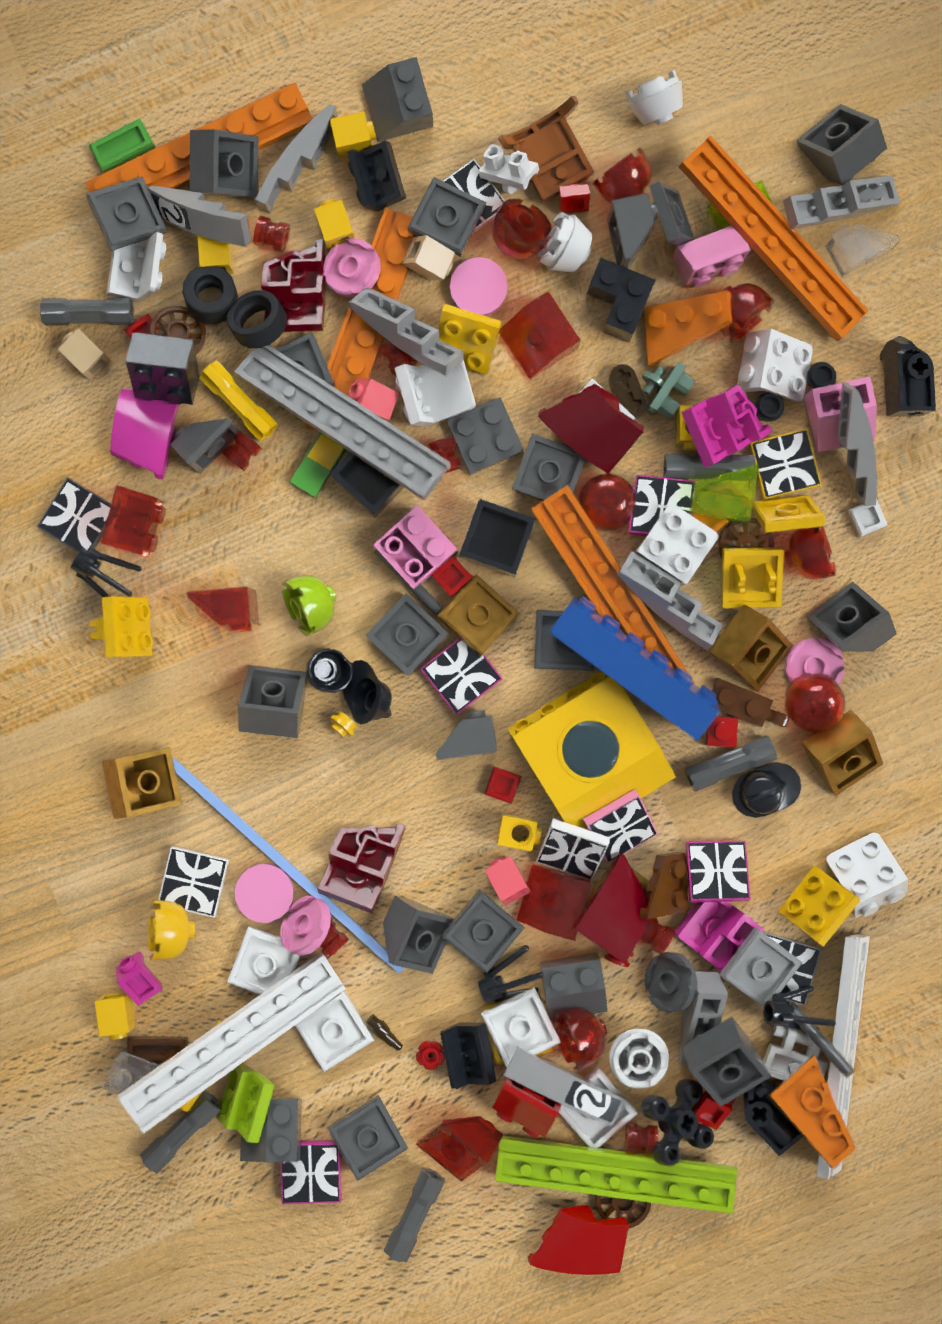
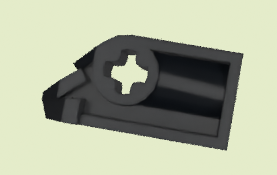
M902 336L886 342L880 353V360L884 361L886 417L924 416L936 411L934 366L929 355L917 348L912 341Z
M767 1079L743 1093L744 1114L748 1124L778 1156H781L804 1136L769 1096L776 1087Z

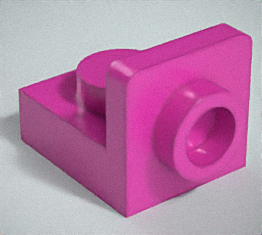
M140 951L133 956L125 957L116 967L117 984L137 1006L163 990L160 980L144 964V955Z

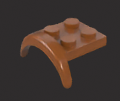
M576 96L569 97L562 105L535 123L512 134L501 135L498 138L504 149H513L514 152L526 153L528 161L538 163L539 171L531 177L530 182L542 203L558 195L559 187L578 184L594 174L592 166L566 121V118L578 105Z

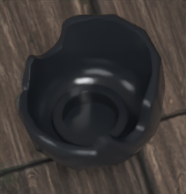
M324 648L312 654L306 663V677L309 683L320 692H339L345 689L352 680L353 665L341 651Z

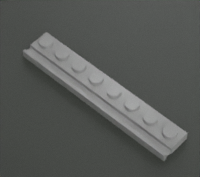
M270 345L252 350L234 372L237 378L424 501L443 478L442 475L451 467L450 462Z

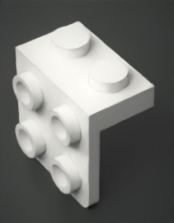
M155 232L146 241L112 251L107 286L108 295L121 298L130 297L131 300L142 302L152 295L155 290H159L162 282V272L158 271L159 262L164 259L166 252V243L162 242L163 233Z
M773 329L747 332L737 385L740 386L744 393L767 391L794 402L802 401L807 383L806 375L813 352L812 346Z
M464 360L447 376L426 365L417 367L403 364L395 368L397 375L396 386L400 393H402L405 404L403 410L410 425L427 427L472 410L475 407L476 403Z
M670 504L666 507L645 540L639 545L635 554L682 582L681 585L683 586L687 585L718 539V534L675 504Z
M871 833L829 854L826 858L827 864L838 882L861 899L852 910L855 918L861 915L864 917L870 916L878 911L879 906L887 902L896 903L903 899L906 895L905 893L908 892V878L878 833Z

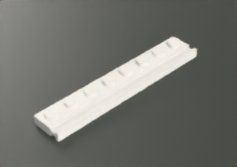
M854 934L845 938L836 1008V1025L832 1044L853 1068L870 939L869 935ZM830 1061L828 1086L835 1105L847 1127L853 1074L845 1078ZM819 1155L816 1176L830 1179V1176H834L841 1171L842 1162L832 1169Z
M320 952L118 1095L119 1101L135 1123L138 1124L141 1131L145 1133L346 988L325 956Z

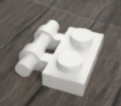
M774 1026L772 1035L782 1038L781 1046L769 1043L763 1062L769 1070L771 1077L785 1081L812 1055H815L817 1059L821 1050L806 1033L797 1031V1029ZM794 1042L808 1047L806 1055L792 1050ZM817 1059L820 1071L824 1077L828 1064L826 1061Z

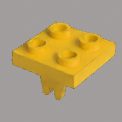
M444 304L438 326L439 340L463 351V360L467 369L487 375L502 321Z
M782 547L722 548L721 607L742 608L744 604L750 608L782 607L784 549Z
M102 597L103 617L90 621L89 625L97 628L96 632L90 634L92 639L105 640L106 658L152 656L153 639L150 628L151 611L148 598Z
M814 865L778 911L824 947L861 899Z

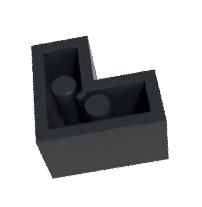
M600 258L587 295L613 305L603 329L604 333L630 343L655 279Z

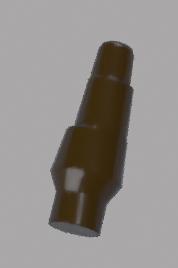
M374 1014L367 1019L366 1024L371 1028L374 1035L389 1046H392L395 1050L399 1051L402 1049V1043L390 1031L389 1026L384 1020L378 1019Z

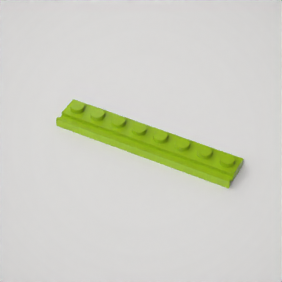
M500 1135L495 1181L733 1214L738 1170L734 1166L679 1159L678 1163L674 1166H663L658 1164L652 1155Z

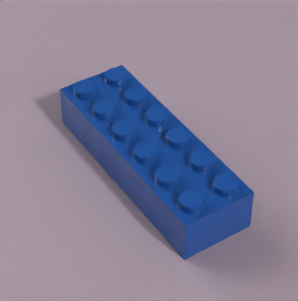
M574 596L552 626L550 633L698 741L720 713L718 700L716 699L717 695L704 685L699 688L691 681L693 677L683 669L678 667L677 670L671 668L667 663L669 660L657 650H654L652 653L643 646L645 642L634 633L625 634L619 628L620 623L607 614L604 617L595 612L596 606L583 596L580 600Z

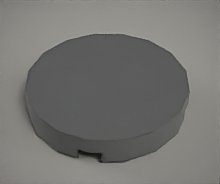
M664 952L651 959L645 973L646 989L649 988L651 996L648 997L651 1003L659 1010L671 1013L684 1011L693 1002L697 991L696 971L683 954Z

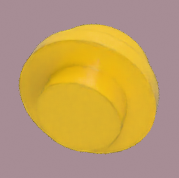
M341 711L337 715L330 717L333 723L330 727L341 738L345 736L353 737V731L357 728V725L351 718Z

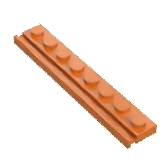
M294 82L196 130L216 129L258 136V151L300 132L313 118ZM190 132L85 182L89 193L143 176L148 188L153 185L180 189L189 185Z
M711 135L678 166L836 341L842 339L856 325L860 318L869 311L796 229L790 228L787 219Z
M385 207L371 245L378 254L381 264L379 278L372 290L398 301L410 269L402 263L413 238L418 236L408 232L412 216L394 212ZM351 307L347 310L327 365L336 385L334 388L348 397L350 387L357 378L370 379L384 337L364 321ZM306 423V428L318 431Z
M568 485L531 508L590 601L596 606L599 615L602 617L606 614L620 623L619 628L625 634L634 633L645 642L643 644L644 648L651 653L657 650L669 660L667 663L671 668L677 670L679 667L690 675L644 602L618 576L621 566Z

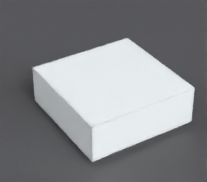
M877 499L876 505L864 506L862 504L847 511L858 538L888 525Z

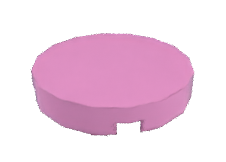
M350 238L346 239V242L340 245L337 243L331 248L325 257L323 274L329 288L342 297L354 298L364 289L373 288L379 278L381 264L378 254L369 243L362 239Z
M481 257L467 259L459 264L451 276L449 286L452 301L457 308L483 316H490L500 309L506 299L508 290L506 275L501 267L492 260Z
M808 638L799 641L790 649L785 659L784 671L788 682L795 690L805 695L820 696L831 692L840 684L844 676L845 667H843L844 662L841 651L832 642L823 638Z
M264 863L250 867L240 876L235 886V900L239 910L247 918L255 922L269 923L280 919L289 910L294 900V887L291 877L282 868L274 864Z
M308 895L298 899L290 906L288 910L290 914L287 919H283L280 931L282 945L291 953L300 956L311 954L320 947L327 936L331 921L329 906L323 900Z

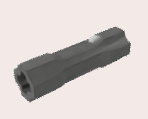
M130 297L92 300L42 298L40 302V316L42 323L45 325H69L76 323L131 325L134 323V305Z
M689 454L664 455V478L681 480H754V455H729L705 468L700 456H691Z
M764 736L710 760H703L685 768V772L693 791L696 792L752 767H759L777 759V754L769 736Z
M206 1090L203 1091L190 1110L186 1111L164 1135L157 1137L140 1154L142 1163L149 1170L154 1171L156 1174L159 1173L175 1157L177 1150L198 1129L206 1126L222 1110L217 1098Z
M430 1168L421 1169L412 1188V1196L398 1225L393 1228L384 1247V1252L397 1262L407 1263L417 1242V1234L431 1205L436 1202L445 1183V1178Z

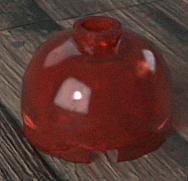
M641 147L635 152L637 157L630 153L603 173L602 179L604 181L602 183L598 179L592 183L605 201L612 204L613 200L645 194L644 190L651 183L653 173L651 163Z
M508 199L501 205L492 223L493 240L505 255L518 260L530 259L539 254L550 241L551 224L546 215L535 205L532 204L528 208L525 205H521L524 200Z
M743 283L734 288L730 285L723 290L731 292L730 308L732 323L722 328L720 332L730 343L733 342V337L738 341L747 335V332H751L762 321L759 317L762 311L765 309L769 313L773 307L774 299L758 285Z
M603 473L590 478L581 488L578 501L598 531L612 532L624 527L631 519L636 506V494L631 484L624 477L614 473Z
M824 527L796 529L789 539L790 550L785 551L789 568L795 567L801 576L809 580H822L837 576L835 562L830 563L829 560L831 559L832 550Z
M825 673L802 674L794 679L786 689L785 711L790 716L792 722L804 731L813 733L827 731L836 726L844 715L846 708L844 692L836 680Z
M578 1007L554 1014L553 1024L558 1022L560 1031H556L561 1042L558 1044V1047L566 1062H574L576 1066L573 1069L575 1071L597 1062L602 1056L606 1045L605 1036H607V1028L603 1020L598 1019L587 1009Z

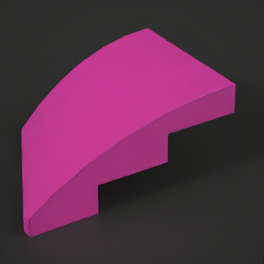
M739 385L724 390L681 412L704 468L717 463L727 455L738 452L748 444L760 440L772 432L769 424L762 425L756 417V407L747 399L746 394Z
M121 389L113 420L110 446L111 455L130 462L132 466L138 469L144 467L154 472L155 478L163 480L169 464L168 452L175 433L174 422L180 404L135 398L133 390Z
M696 902L673 933L722 971L754 927L763 933L764 929L729 902Z

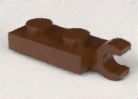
M717 678L712 689L717 695L719 711L758 727H763L765 720L778 726L786 727L791 717L770 709L773 700L723 679Z

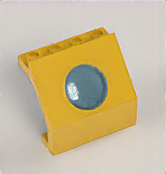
M603 671L595 673L591 678L569 689L565 694L543 705L534 713L520 719L514 725L507 728L563 821L586 830L589 829L584 818L634 789L640 798H643L676 778L661 747L622 685Z

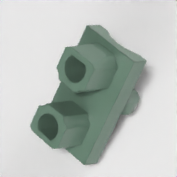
M678 362L676 366H673L664 381L661 379L666 372L664 368L659 366L654 374L645 371L642 378L647 385L643 392L650 396L653 390L657 389L645 411L651 415L657 412L667 418H671L680 404L667 395L674 388L685 396L695 382L694 379L684 372L686 368L684 364Z

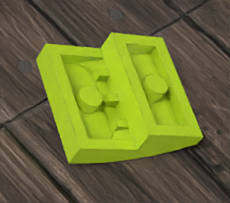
M241 1063L229 1072L220 1103L222 1110L217 1114V1119L226 1129L237 1130L247 1142L259 1143L275 1084L258 1071Z

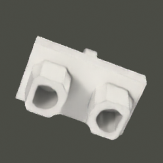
M492 144L483 154L485 163L478 172L480 178L500 183L504 192L513 194L517 189L526 190L531 177L538 173L539 165L536 162L528 161L526 153L516 151L511 155L503 154L501 146Z

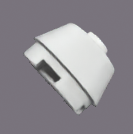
M675 69L668 72L669 79L665 80L663 76H658L637 86L639 93L634 95L632 90L625 93L629 102L627 107L643 125L653 121L660 125L674 118L672 113L683 107L682 80L678 79Z
M560 212L553 220V223L557 224V226H554L549 235H545L538 252V256L541 257L539 262L546 265L547 270L573 273L587 260L590 254L592 233L574 214L569 216Z
M628 1030L621 1034L611 1047L609 1055L610 1067L615 1077L626 1086L632 1088L651 1087L658 1083L666 1073L669 1064L668 1049L664 1041L650 1030Z

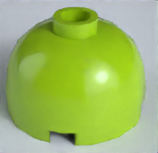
M310 575L294 577L282 583L283 586L287 587L282 590L285 605L292 620L298 618L302 626L298 627L302 634L309 636L328 625L334 613L333 602L336 601L335 592L330 585L326 586L323 581Z

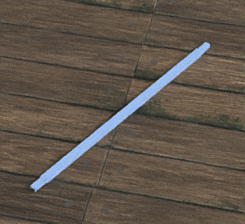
M172 757L175 772L311 896L323 900L329 906L330 913L384 962H387L395 971L401 973L404 967L390 964L387 950L329 897L319 894L318 887L178 760Z

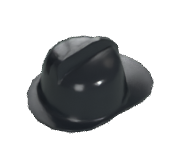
M363 660L352 662V680L342 692L354 721L363 725L371 720L389 718L392 715L390 710L392 701L390 688L378 680L368 662Z
M779 762L768 764L739 777L734 784L732 792L733 802L737 809L746 816L754 818L764 817L792 805L800 795L801 781L796 770L788 764Z

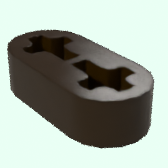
M625 364L617 365L609 375V386L613 395L619 398V403L623 407H626L629 403L627 397L629 394L634 403H640L637 413H634L632 409L628 410L638 419L646 410V398L633 368ZM618 372H621L623 376L628 375L630 377L626 382L628 390L624 389L621 382H615Z

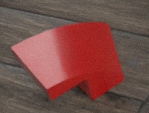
M588 1205L561 1208L553 1219L552 1225L542 1235L543 1243L537 1252L529 1254L528 1262L530 1266L567 1274L604 1275L620 1273L629 1224L625 1217L597 1221Z

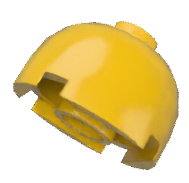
M152 900L150 909H155V918H148V951L154 950L149 958L150 960L173 959L181 955L186 949L188 939H194L195 923L194 921H189L187 911L183 906L171 901Z

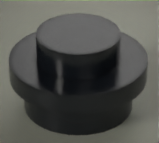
M826 362L815 363L807 372V383L812 389L834 385L836 382V371L833 366Z
M770 392L760 395L754 405L757 409V417L765 422L777 420L784 411L782 398Z

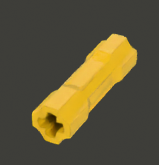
M218 360L209 364L202 371L199 379L239 415L245 427L260 442L269 438L275 432L279 424L264 408L256 405L236 384L234 377Z

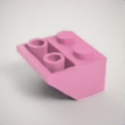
M730 226L677 246L673 257L684 286L694 285L697 288L709 283L714 276L721 274L722 277H727L736 273L738 267L744 262L750 248L734 227Z
M866 377L847 381L859 391L868 415L874 441L877 404L871 378ZM842 383L812 389L804 396L816 453L843 448L837 442Z
M418 505L374 544V547L413 589L428 579L449 558L458 553L457 548Z

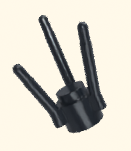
M83 548L81 549L70 567L77 572V577L84 580L101 597L110 596L92 579L94 576L126 596H132L130 590L99 571L102 563L98 559L138 572L142 571L141 566L100 553L94 548L90 552Z
M528 945L523 946L487 973L483 972L485 979L478 981V985L486 1003L491 1001L497 1003L521 994L531 988L509 992L507 990L544 977V973L539 972L508 983L504 982L501 975L496 977L497 973L529 950Z
M813 986L800 988L784 994H773L772 1001H766L763 1007L764 1020L770 1026L802 1030L797 1023L835 1026L836 1022L823 1018L795 1016L794 1007L785 1001L812 992L814 990Z

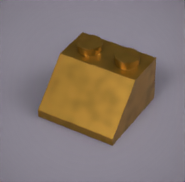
M744 604L738 613L733 616L731 622L721 635L716 638L713 646L708 651L728 670L754 690L759 691L793 647V644L768 617Z
M851 709L843 715L836 717L830 724L818 732L812 733L802 742L809 760L834 796H837L883 765L872 730Z
M170 747L102 761L114 819L129 818L182 804Z

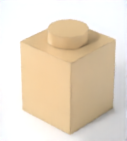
M427 235L413 238L402 264L430 281L444 280L452 269L453 263L451 261L455 252Z
M79 328L75 332L68 333L62 339V345L58 348L90 380L111 360Z

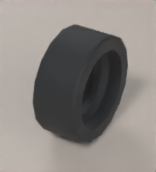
M254 290L243 294L231 305L226 317L228 327L237 341L249 349L262 348L272 344L284 332L287 323L286 313L278 299L272 293L265 290ZM271 311L268 318L259 326L243 328L248 318L255 313Z

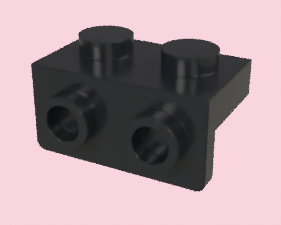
M384 140L361 152L355 149L348 151L350 160L348 163L349 170L355 178L358 188L356 191L357 198L363 207L378 212L385 209V207L406 199L391 142Z
M459 1022L441 1030L442 1045L452 1089H458L466 1084L491 1085L497 1082L486 1023Z

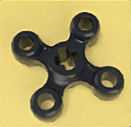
M682 1079L676 1084L675 1094L677 1101L672 1107H669L665 1098L658 1095H648L641 1102L642 1114L648 1119L658 1121V1126L664 1133L662 1140L658 1141L652 1149L653 1159L660 1165L674 1166L678 1163L681 1155L678 1146L684 1137L691 1146L700 1149L709 1148L714 1141L713 1130L707 1125L699 1124L696 1114L691 1111L694 1103L699 1102L703 1096V1088L696 1080Z

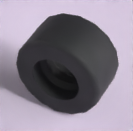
M218 266L196 267L188 273L183 282L182 294L188 312L196 320L204 324H218L227 320L229 308L238 299L233 278L225 269ZM215 287L221 290L222 295L216 301L203 302L199 299L200 292L206 288Z

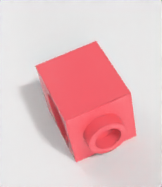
M357 378L350 387L349 397L382 419L390 420L399 393L372 379Z
M501 856L493 860L489 864L490 867L485 870L500 901L505 906L531 892L511 856L507 858Z

